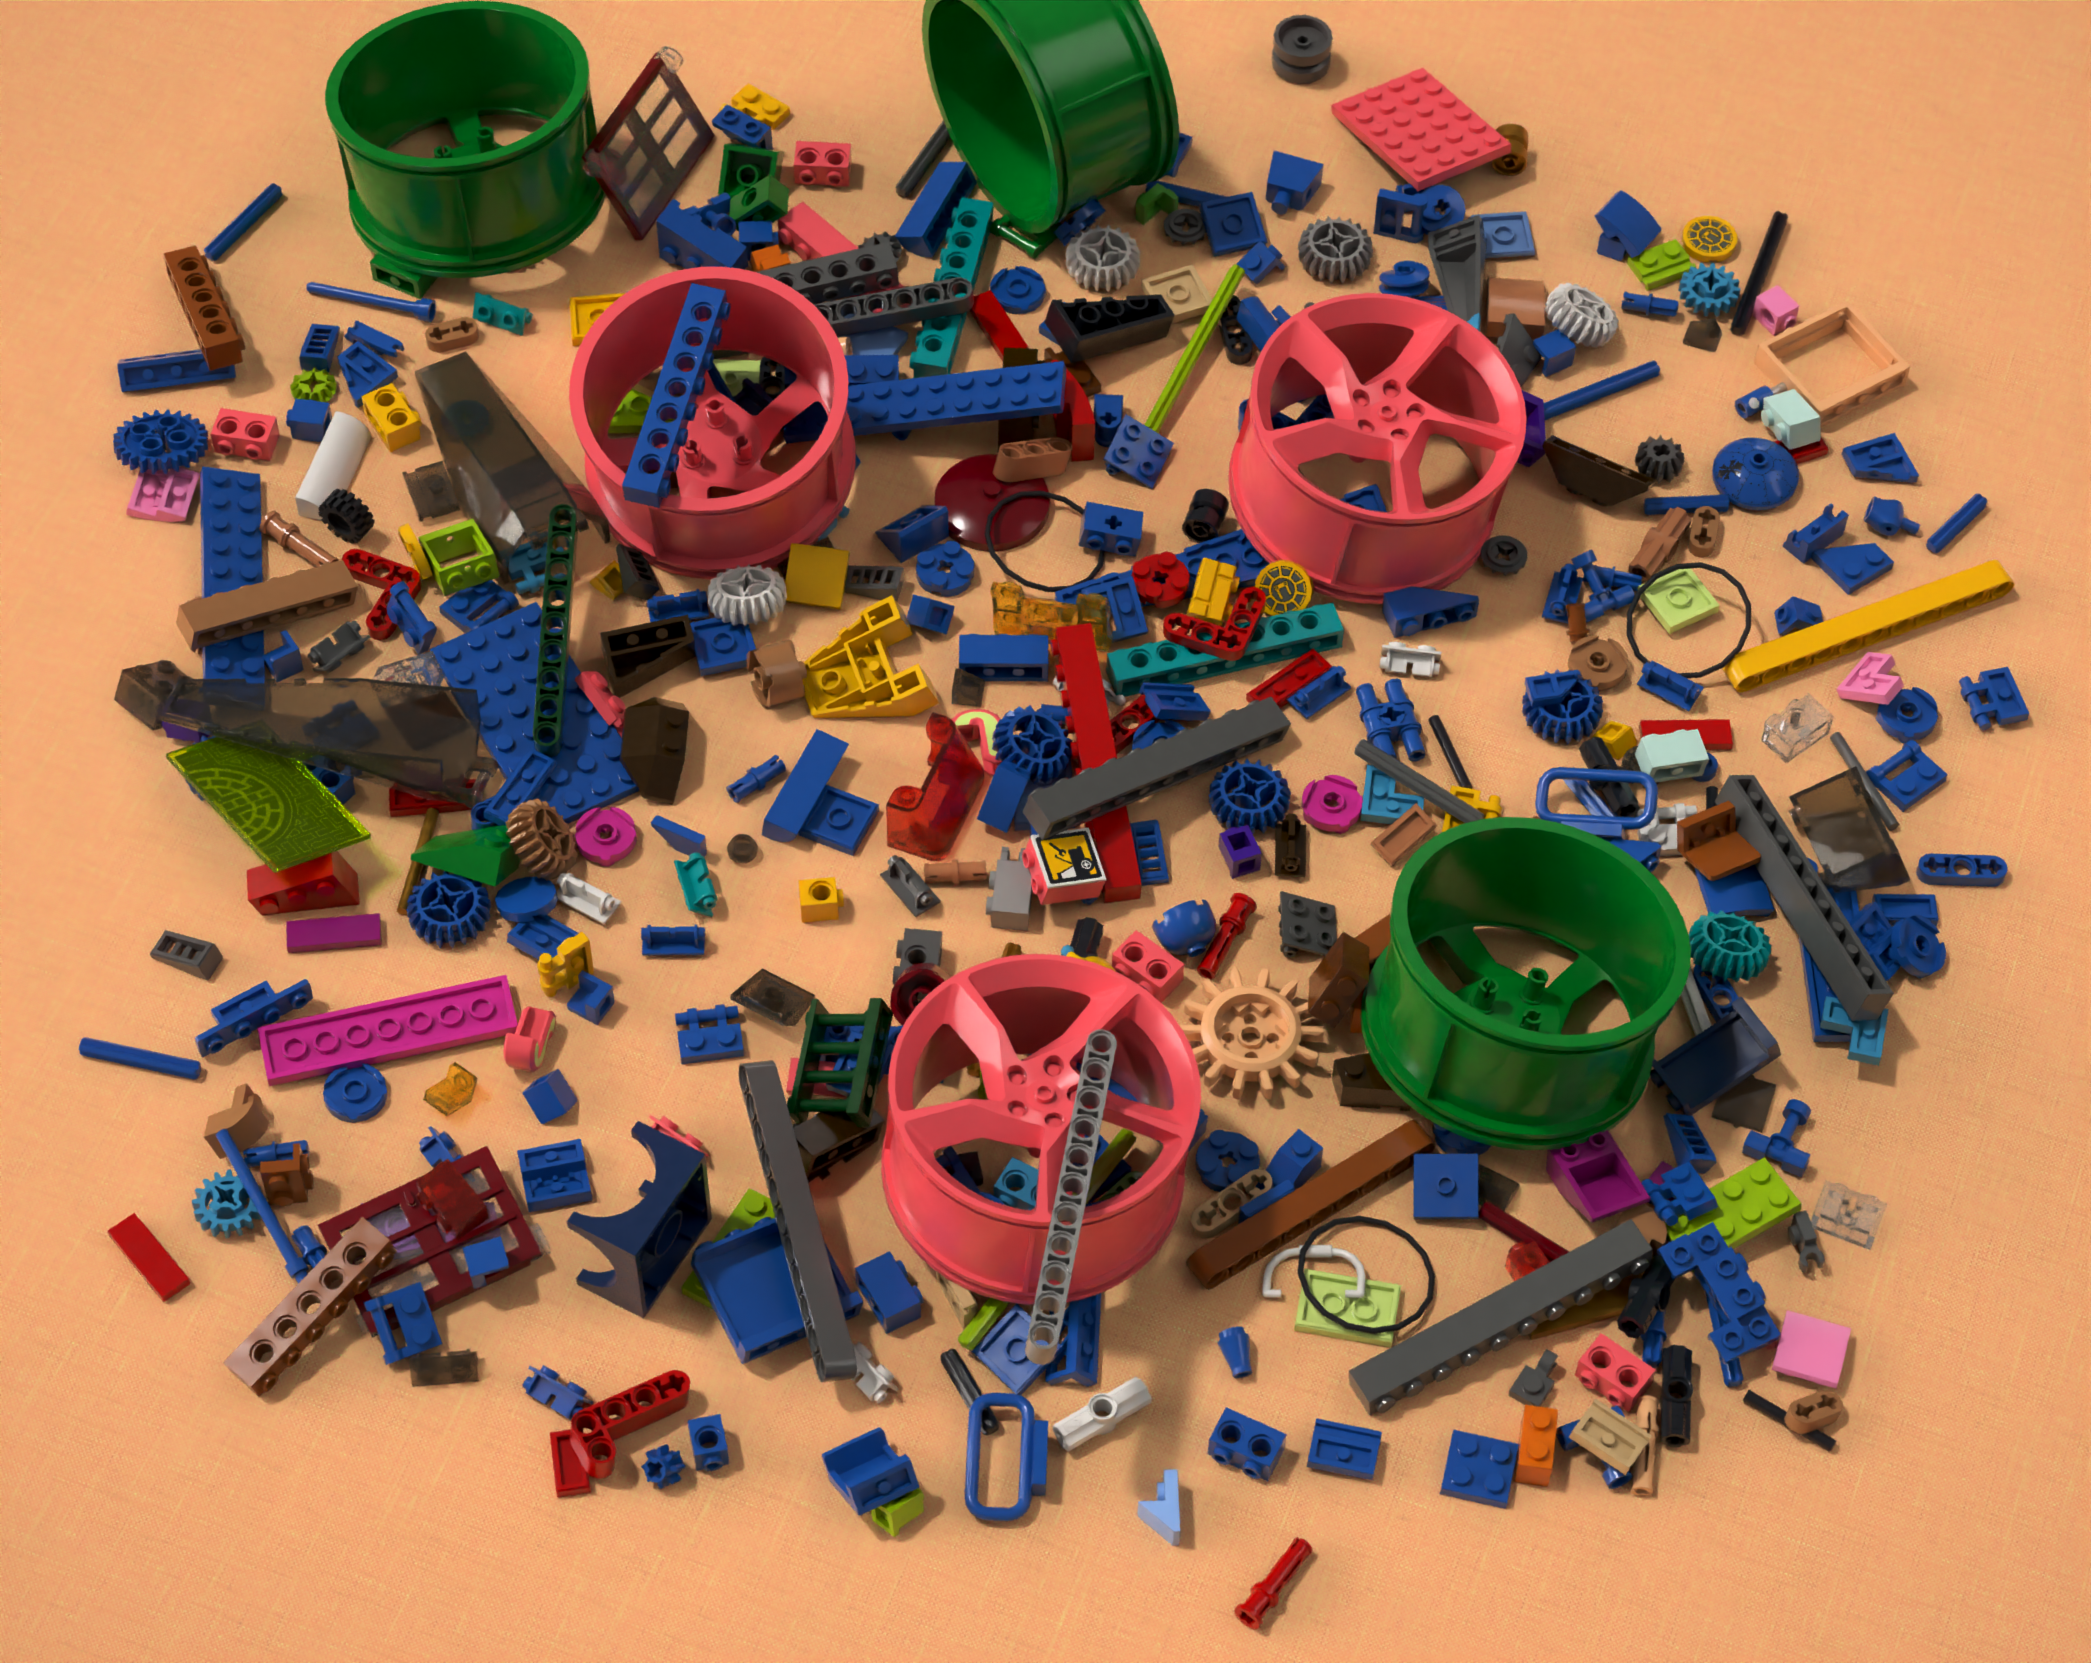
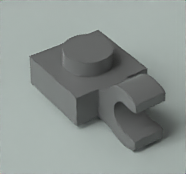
M1807 1210L1797 1212L1793 1215L1791 1226L1788 1227V1235L1792 1245H1797L1800 1252L1798 1266L1803 1273L1807 1272L1808 1263L1806 1260L1813 1259L1817 1262L1819 1269L1823 1268L1825 1258L1816 1244L1817 1236Z
M1546 1349L1535 1370L1526 1365L1509 1390L1508 1396L1524 1405L1541 1407L1554 1387L1555 1381L1548 1377L1557 1364L1555 1361L1558 1355Z

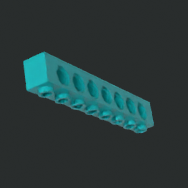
M961 197L959 207H954L952 212L951 224H953V227L947 229L945 243L948 245L947 248H942L941 269L936 268L934 282L953 278H965L971 283L974 292L990 235V227L994 221V202ZM959 293L955 297L961 298L964 297L966 294ZM932 298L929 299L928 302L934 303L937 302L939 299ZM968 312L922 321L923 331L918 330L915 346L918 347L917 352L912 351L909 368L914 369V378L951 373Z
M1333 603L1317 604L1302 610L1287 611L1271 617H1261L1245 654L1236 661L1225 660L1164 640L1107 653L1106 672L1115 695L1121 694L1126 697L1139 694L1143 682L1183 684L1298 658L1311 649L1320 653L1342 648L1344 628ZM1249 622L1234 623L1239 628L1250 626ZM1204 632L1196 636L1201 641L1212 639L1210 634ZM1232 643L1231 646L1228 647L1233 648V646L1237 644Z

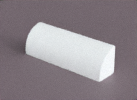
M335 412L295 497L299 516L322 521L323 517L319 516L318 513L319 506L334 490L348 489L372 437L369 429L355 417L346 413Z

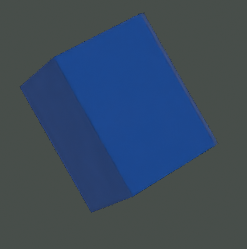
M922 505L877 530V537L900 563H903L949 537L948 509L946 506Z

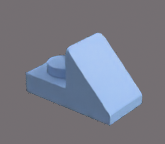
M1177 1469L1164 1470L1163 1482H1157V1501H1139L1137 1512L1138 1517L1172 1546H1179L1180 1541Z

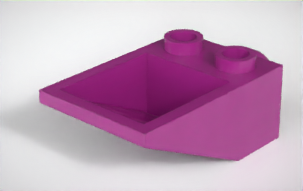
M1608 1130L1589 1137V1141L1581 1144L1574 1143L1569 1147L1547 1150L1546 1171L1556 1188L1591 1223L1650 1202V1196Z

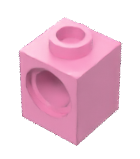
M1776 285L1756 297L1752 315L1775 336L1796 324L1799 305L1779 285Z

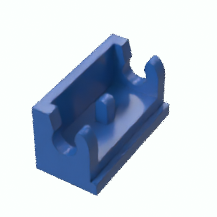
M1830 503L1824 508L1821 516L1798 533L1797 530L1790 532L1787 541L1783 543V547L1804 564L1812 558L1813 551L1826 548L1844 534L1849 516L1844 510L1835 517L1832 513L1833 504Z
M1006 759L997 766L977 820L1007 833L1011 827L1026 785L1029 782L1031 772L1024 767H1018L1013 762H1008Z

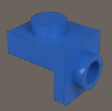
M1261 240L1236 263L1245 270V274L1256 285L1276 266L1281 270L1286 267L1280 261L1283 255L1272 244L1267 247Z
M1794 596L1774 613L1778 633L1783 636L1794 627L1802 630L1823 622L1820 605Z

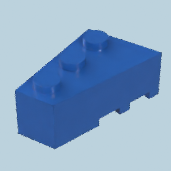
M674 198L657 218L659 257L666 262L674 263L686 269L697 267H731L745 270L747 268L748 256L745 245L718 227L715 231L701 222L702 217L698 214L689 215L679 208L680 202Z

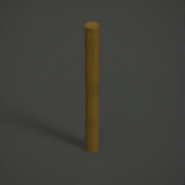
M434 808L427 809L415 851L431 840L439 815L438 810ZM411 862L397 908V912L401 915H407L409 895H413V887L418 884L424 865L422 863Z

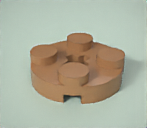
M1587 636L1573 645L1568 659V670H1579L1583 677L1582 680L1591 679L1592 687H1598V691L1615 687L1626 676L1628 655L1625 649L1613 639L1608 638V641L1598 639L1599 636ZM1595 659L1597 662L1603 661V666L1594 665L1593 660Z

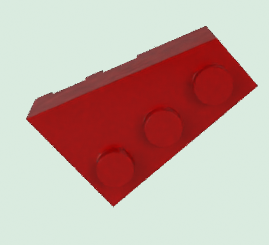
M335 848L280 868H276L272 863H267L246 870L248 901L262 916L360 905L358 874Z

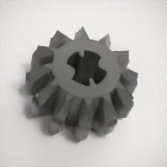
M1661 435L1657 440L1649 436L1646 442H1641L1635 456V465L1638 467V472L1656 479L1658 484L1662 479L1671 482L1673 477L1679 476L1684 464L1685 457L1684 453L1681 452V444H1673L1672 438L1664 440Z

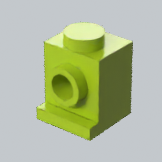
M921 1489L912 1490L871 1510L873 1521L893 1537H896L900 1534L899 1529L924 1512V1495Z

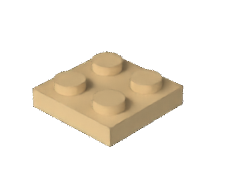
M1193 264L1141 280V288L1145 295H1162L1175 315L1172 323L1205 314L1212 302V298Z

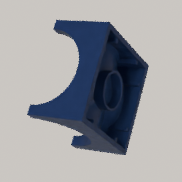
M637 1121L631 1130V1136L647 1150L656 1170L654 1182L645 1179L639 1188V1196L644 1199L628 1211L608 1217L586 1216L574 1211L567 1220V1225L569 1229L580 1234L596 1246L614 1267L613 1270L606 1272H592L582 1269L576 1278L577 1285L644 1319L711 1221L712 1214L705 1154Z

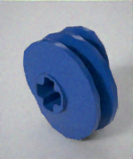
M1435 185L1422 192L1428 198V205L1424 210L1422 222L1424 234L1428 235L1429 232L1463 221L1466 210L1464 200L1459 192L1452 187ZM1436 208H1440L1441 212L1445 211L1444 215H1440L1439 211L1435 212Z
M1405 260L1398 262L1393 266L1394 270L1385 271L1379 276V280L1382 282L1379 286V291L1382 294L1410 298L1424 293L1429 288L1428 278L1430 272L1428 268L1415 261Z

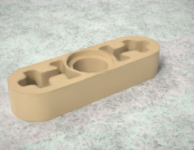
M1254 1169L1200 1205L1191 1215L1194 1232L1199 1237L1211 1238L1239 1220V1208L1227 1210L1223 1206L1225 1200L1229 1197H1237L1242 1201L1240 1207L1274 1188L1271 1175L1263 1169ZM1258 1181L1260 1184L1264 1182L1265 1188L1263 1190L1257 1187L1254 1188L1253 1182ZM1242 1189H1245L1246 1194L1249 1193V1200H1246V1196ZM1216 1207H1219V1211H1220L1221 1215L1223 1216L1222 1219L1220 1218L1219 1213L1216 1214V1211H1215V1208H1216ZM1203 1217L1208 1220L1211 1219L1212 1225L1209 1227L1206 1224L1201 1225L1200 1219Z

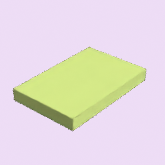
M1311 1269L1304 1270L1311 1294L1326 1311L1352 1324L1372 1328L1395 1325L1401 1285L1365 1279V1295L1363 1298H1345V1290H1357V1277ZM1301 1287L1294 1331L1385 1347L1392 1346L1394 1331L1371 1334L1346 1329L1323 1316L1305 1296Z

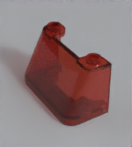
M932 712L926 725V735L931 741V752L927 758V764L931 766V769L921 789L905 785L896 788L886 804L887 846L930 861H941L949 855L983 786L984 768L954 721L947 716Z

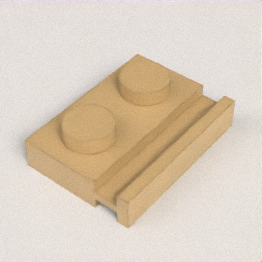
M936 1271V1280L964 1330L976 1315V1312L979 1311L976 1299L969 1290L948 1280Z
M1596 1398L1569 1436L1570 1439L1625 1475L1652 1437V1435Z

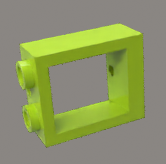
M474 519L418 537L419 544L432 570L433 577L444 596L500 577L495 554ZM474 550L479 555L441 568L439 562Z

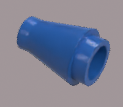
M1232 1327L1219 1333L1220 1340L1217 1344L1232 1371L1233 1378H1242L1252 1374L1249 1334L1245 1333L1244 1327Z

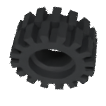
M336 489L319 506V516L323 517L321 520L324 524L329 525L327 528L330 531H335L334 535L337 537L342 536V540L346 542L349 540L350 543H358L374 526L373 514L368 512L369 508L367 505L361 504L362 500L360 498H354L355 494L351 492L348 494L347 490Z

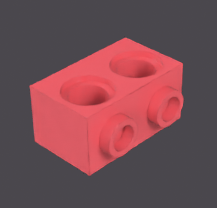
M796 141L794 184L849 186L852 163L851 143Z
M220 408L211 432L213 447L216 453L267 461L271 460L280 436L276 416Z
M1137 930L1112 954V967L1118 973L1146 989L1161 1003L1183 981L1184 963Z
M1600 1333L1579 1359L1575 1376L1587 1388L1595 1389L1606 1396L1612 1405H1618L1630 1413L1637 1404V1399L1643 1396L1652 1385L1656 1369ZM1594 1363H1601V1364H1603L1606 1368H1603V1369L1597 1368V1367H1595L1593 1364H1594ZM1620 1382H1629L1633 1385V1387H1626L1622 1385Z

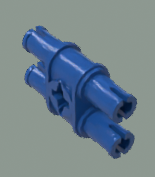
M1391 679L1385 683L1384 689L1389 702L1378 704L1372 684L1365 683L1358 686L1356 695L1361 706L1359 716L1360 720L1364 722L1367 731V741L1396 759L1397 756L1392 742L1401 740L1404 743L1410 761L1423 759L1426 751L1420 738L1422 727L1417 722L1414 704L1407 699L1401 680Z

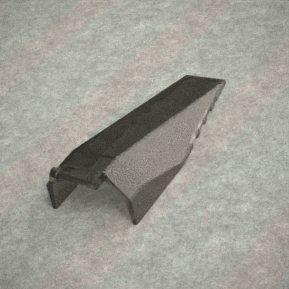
M467 352L414 371L443 462L447 469L456 502L467 520L474 519L493 550L500 578L504 584L509 583V560L525 538L534 551L543 548V544L547 543L549 515L553 507L559 504H567L573 507L576 512L579 532L589 529L586 520L588 519L592 521L604 543L611 542L608 519L596 499L561 456ZM561 520L558 522V524L566 525L570 521Z
M295 678L294 683H276L275 679H265L264 683L247 684L245 679H179L158 714L159 720L428 800L464 803L469 808H473L477 803L483 801V792L490 778L498 770L496 760L477 756L481 716L477 690L364 678H324L323 683H306L305 678ZM473 771H478L479 774L472 789L465 788Z

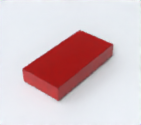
M583 1428L578 1430L579 1432L584 1433ZM570 1430L550 1432L557 1498L591 1493L589 1474L586 1472L570 1443Z

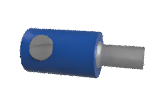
M1780 383L1772 388L1762 386L1738 398L1735 401L1736 411L1742 418L1746 419L1763 410V398L1786 392L1787 387L1784 383Z

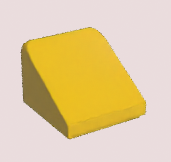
M616 560L612 561L589 581L594 588L611 600H614L624 591L619 564Z
M1611 720L1591 737V739L1593 737L1602 738L1612 757L1617 760L1621 759L1637 745V740L1631 726Z

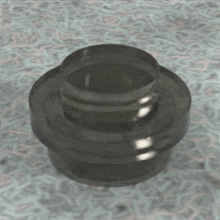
M738 834L728 843L727 853L729 858L736 863H748L757 856L758 846L751 836Z

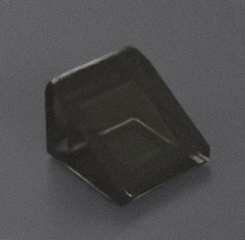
M1716 319L1690 321L1683 343L1684 345L1709 352H1716L1722 337V331Z
M956 668L952 686V704L981 707L985 680Z

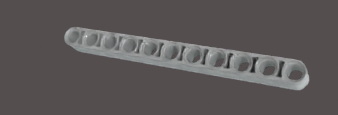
M1098 1029L1089 1034L1086 1042L1025 1346L1027 1358L1039 1365L1050 1363L1054 1359L1059 1342L1117 1046L1115 1036L1107 1030ZM1095 1049H1101L1105 1052H1098ZM1090 1077H1096L1100 1080L1094 1081L1090 1079ZM1090 1105L1094 1107V1109H1087L1084 1106ZM1077 1134H1085L1089 1137L1083 1138L1078 1136ZM1078 1162L1081 1163L1083 1166L1077 1167L1072 1163ZM1072 1191L1077 1193L1078 1195L1071 1196L1068 1195L1066 1192ZM1060 1221H1069L1072 1225H1064ZM1055 1250H1062V1251H1064L1066 1254H1065V1255H1059V1254H1056L1054 1251H1055ZM1048 1280H1056L1059 1281L1061 1284L1053 1285L1050 1284ZM1042 1310H1051L1055 1314L1046 1315ZM1044 1340L1048 1342L1049 1345L1041 1346L1037 1344L1035 1341Z

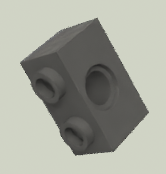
M905 928L904 939L897 942L896 958L901 959L900 966H894L893 984H895L899 975L905 969L912 966L913 963H934L940 967L942 931ZM919 992L917 999H924L928 994Z

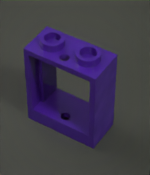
M1522 390L1527 416L1526 434L1517 463L1529 468L1546 454L1542 447L1546 440L1543 399Z

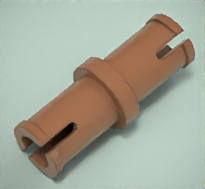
M957 859L952 860L951 863H924L925 883L952 881L953 884H959V881L987 880L986 860L958 863Z

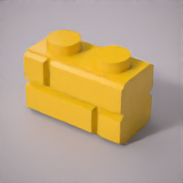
M1203 558L1199 565L1187 616L1219 626L1222 625L1223 620L1228 621L1233 608V604L1228 603L1230 593L1236 594L1240 577L1235 576L1237 567L1209 558Z

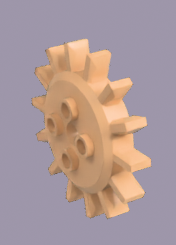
M1237 968L1231 969L1229 980L1231 989L1223 993L1208 978L1203 981L1202 992L1211 1001L1208 1006L1186 999L1184 1014L1202 1022L1201 1025L1179 1026L1184 1031L1188 1040H1201V1046L1192 1049L1196 1062L1199 1063L1208 1059L1212 1064L1205 1073V1086L1210 1088L1218 1081L1222 1074L1234 1078L1232 1082V1096L1235 1099H1239L1244 1091L1245 1081H1259L1260 1091L1265 1100L1272 1098L1273 1082L1271 1078L1279 1074L1294 1089L1300 1086L1301 1075L1291 1064L1296 1060L1316 1068L1319 1053L1300 1044L1301 1042H1323L1324 1026L1301 1025L1302 1020L1311 1018L1312 1015L1308 1013V1002L1294 1007L1289 1002L1295 997L1298 982L1292 979L1277 993L1268 989L1270 984L1269 969L1263 968L1258 976L1257 986H1243L1240 972ZM1246 1020H1253L1255 1023H1254V1024H1246L1245 1021H1246ZM1246 1033H1254L1259 1037V1040L1254 1043H1248L1243 1040L1242 1036ZM1229 1038L1232 1039L1233 1042L1226 1043L1224 1039ZM1275 1039L1277 1043L1271 1044L1267 1040Z

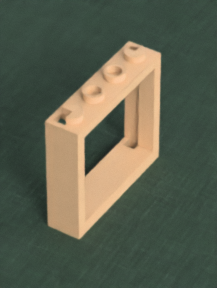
M1849 301L1836 307L1832 306L1826 312L1816 317L1812 316L1804 323L1793 328L1789 327L1771 339H1765V342L1758 345L1754 362L1775 386L1784 383L1787 391L1795 389L1821 417V427L1905 386L1910 366ZM1842 328L1881 371L1817 402L1779 359Z

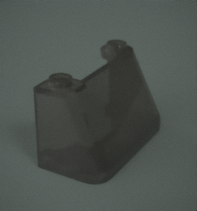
M1856 766L1789 796L1794 808L1788 811L1795 826L1797 827L1801 824L1824 870L1819 873V876L1827 890L1832 888L1834 893L1900 886L1911 881L1894 841L1890 838Z

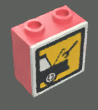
M1089 827L1063 831L1044 840L1039 835H1031L1026 849L1023 850V864L1025 868H1029L1032 877V891L1038 895L1041 905L1099 897L1105 884L1106 876Z

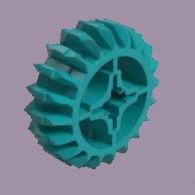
M1720 910L1718 914L1709 911L1707 916L1700 915L1699 919L1690 928L1689 941L1691 958H1694L1693 964L1701 965L1702 971L1711 972L1713 977L1716 975L1721 976L1724 981L1728 978H1732L1735 982H1738L1740 978L1749 981L1751 977H1758L1759 973L1763 972L1768 964L1772 946L1769 943L1770 937L1764 934V928L1756 927V921L1749 922L1746 920L1745 915L1738 917L1735 916L1734 912L1725 914Z

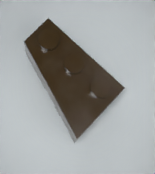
M688 615L600 633L601 650L612 693L619 698L695 657V640Z
M1369 1053L1334 1060L1332 1082L1340 1106L1380 1109L1381 1106L1400 1107V1111H1410L1412 1108L1391 1089L1380 1075Z
M875 1109L873 1110L870 1127H858L846 1112H818L811 1119L801 1124L796 1123L792 1125L808 1183L818 1176L821 1180H824L830 1175L828 1171L830 1167L840 1160H843L845 1163L849 1162L878 1141L884 1119Z

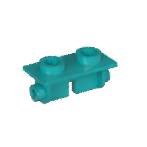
M477 292L475 293L473 319L523 336L525 323L529 324L533 317L528 308L522 309L494 299L491 295L487 294L485 296Z
M695 852L689 856L687 862L675 860L674 864L678 873V879L681 883L689 911L712 917L711 908L716 906L718 898L711 879L705 878L709 875L705 857Z

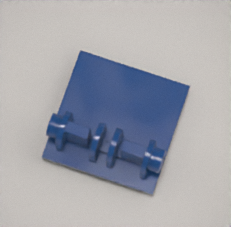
M1125 414L1103 458L1106 461V471L1111 475L1123 471L1152 489L1174 443Z

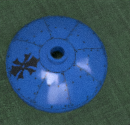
M1749 437L1732 441L1718 452L1713 463L1712 478L1720 494L1728 495L1729 502L1745 509L1768 510L1784 504L1792 497L1798 485L1799 470L1793 456L1781 445L1767 439Z

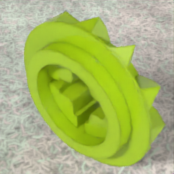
M316 367L309 372L303 369L301 375H294V381L290 384L291 394L294 399L315 400L319 402H328L335 395L337 389L334 375H329L326 369L318 371ZM316 381L317 385H315L313 392H311L309 386H311L312 382Z

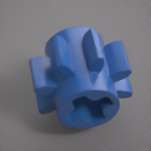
M665 1444L645 1453L648 1460L644 1465H641V1468L644 1469L647 1482L658 1483L659 1489H662L670 1484L681 1481L678 1473L683 1468H686V1465L683 1464L680 1451L669 1450L668 1444Z

